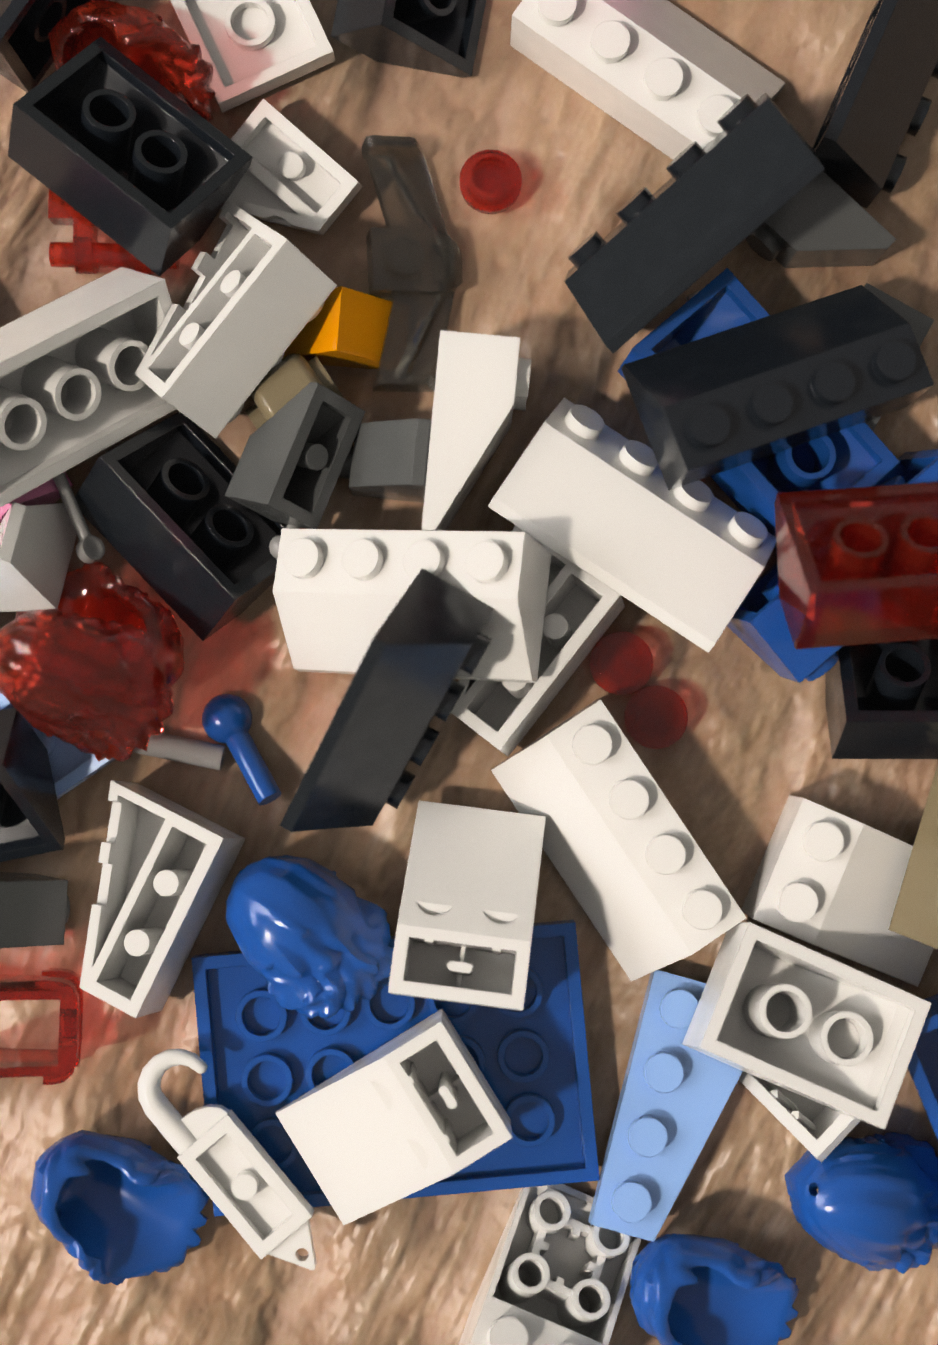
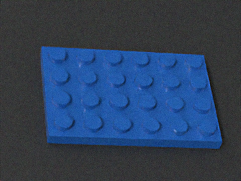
M574 919L534 923L523 1011L394 995L388 993L389 976L378 983L377 992L372 999L360 998L355 1010L348 1012L340 1008L337 1014L330 1018H321L319 1015L310 1019L296 1010L281 1007L276 1001L275 996L269 994L267 979L247 962L241 950L197 954L191 958L200 1058L206 1062L208 1067L207 1071L201 1074L204 1106L217 1104L223 1105L229 1110L232 1109L312 1207L331 1206L275 1114L276 1111L442 1008L511 1119L513 1138L459 1172L402 1199L600 1180L576 923ZM391 936L388 946L394 948L395 936ZM213 1202L214 1216H225Z

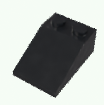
M938 575L919 592L910 596L903 594L885 610L889 616L874 632L860 639L854 636L836 652L839 656L837 663L825 673V700L832 759H938Z

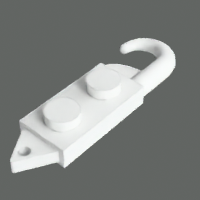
M167 1049L154 1055L143 1067L139 1077L138 1100L146 1116L179 1154L178 1160L261 1260L266 1255H271L309 1270H314L317 1261L310 1225V1218L313 1216L314 1208L232 1109L229 1110L223 1105L208 1104L195 1108L182 1117L162 1092L161 1079L168 1069L173 1066L183 1065L190 1067L199 1074H203L208 1068L206 1062L196 1053L185 1049ZM304 1248L308 1251V1255L300 1256L297 1250Z

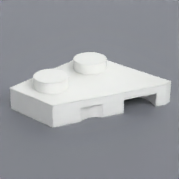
M264 98L231 138L233 142L253 158L250 167L227 200L256 219L324 235L363 187Z

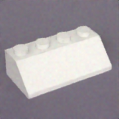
M522 0L512 14L511 47L673 160L694 141H697L702 148H705L723 131L717 121L743 96L748 94L755 102L766 92L774 101L785 85V82L668 0Z
M120 267L0 327V508L176 410V408L162 399L135 375L137 368L172 305L165 279Z
M566 398L562 399L544 421L488 505L490 509L708 653L716 644L765 568L778 540L777 537L768 532L765 525L758 518L746 512H737L713 496L710 488L700 480L668 490L655 454L649 446L636 440H628L605 425L602 417L593 409L584 405L574 404Z
M281 529L273 594L293 668L299 672L355 674L373 637L423 568L493 608L481 631L482 634L492 639L472 675L460 669L455 679L537 683L551 553L526 532Z
M601 699L593 701L491 769L519 813L546 816L542 848L631 981L694 954L746 919V916Z

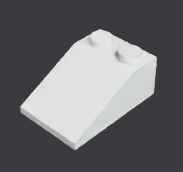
M440 330L421 530H447L511 428L513 409L525 411L529 391L531 359L518 358L520 337Z
M789 795L742 906V912L756 921L917 987L934 949L888 930L913 845L810 800Z
M742 922L726 932L682 1044L741 1071L885 1130L932 1003L751 922Z

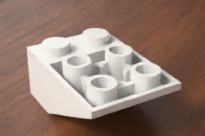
M418 801L397 922L388 993L523 1011L546 816Z
M443 1008L275 1113L343 1225L459 1172L513 1138L511 1119Z
M556 1184L521 1188L472 1305L459 1345H609L641 1239L591 1225L588 1219L594 1197L569 1186Z

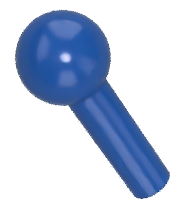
M221 694L212 698L206 704L202 713V725L205 732L214 741L227 744L260 806L276 800L282 793L249 733L252 725V712L249 705L241 697L234 694Z

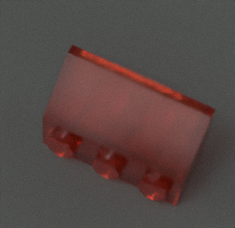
M938 482L776 494L775 523L779 599L795 649L938 638Z

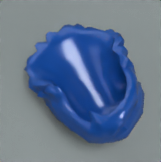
M281 855L269 856L248 864L239 871L226 900L225 920L245 959L260 975L267 979L268 992L275 996L276 1001L281 1007L296 1010L310 1019L319 1015L321 1018H330L337 1014L340 1008L348 1012L355 1010L360 998L372 999L377 992L378 983L390 976L394 948L388 946L391 935L390 925L386 920L387 912L377 904L357 897L355 889L338 879L335 870L331 871L309 858Z
M80 1130L56 1141L38 1157L35 1163L30 1199L40 1222L50 1230L53 1237L63 1244L66 1251L72 1257L78 1259L79 1266L89 1271V1276L94 1281H98L101 1284L112 1283L119 1285L125 1279L148 1276L154 1271L160 1273L168 1272L172 1267H178L184 1263L188 1249L200 1244L201 1238L197 1230L204 1226L208 1220L201 1211L207 1205L209 1196L182 1164L167 1160L166 1157L153 1151L150 1145H146L136 1139Z
M895 1132L885 1133L884 1136L874 1133L871 1136L866 1135L864 1138L845 1137L822 1163L807 1150L784 1175L787 1191L790 1196L791 1208L797 1222L819 1244L829 1251L836 1253L842 1259L864 1266L869 1271H881L886 1268L889 1270L896 1269L904 1274L910 1268H918L920 1265L928 1264L932 1255V1249H938V1158L935 1155L934 1147L927 1141H917L909 1134Z
M663 1234L656 1238L654 1242H649L635 1257L632 1264L629 1296L638 1324L649 1335L655 1336L661 1345H778L779 1341L789 1338L792 1330L787 1323L796 1318L799 1313L792 1307L799 1291L796 1285V1278L789 1277L779 1262H771L760 1258L754 1253L739 1247L738 1243L724 1238L695 1234Z

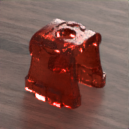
M49 968V970H42V975L0 974V1001L60 1000L58 1049L0 1048V1078L43 1077V1085H54L65 1082L73 1074L75 1067L80 1066L84 994L83 989L79 988L80 976L76 972L64 968Z

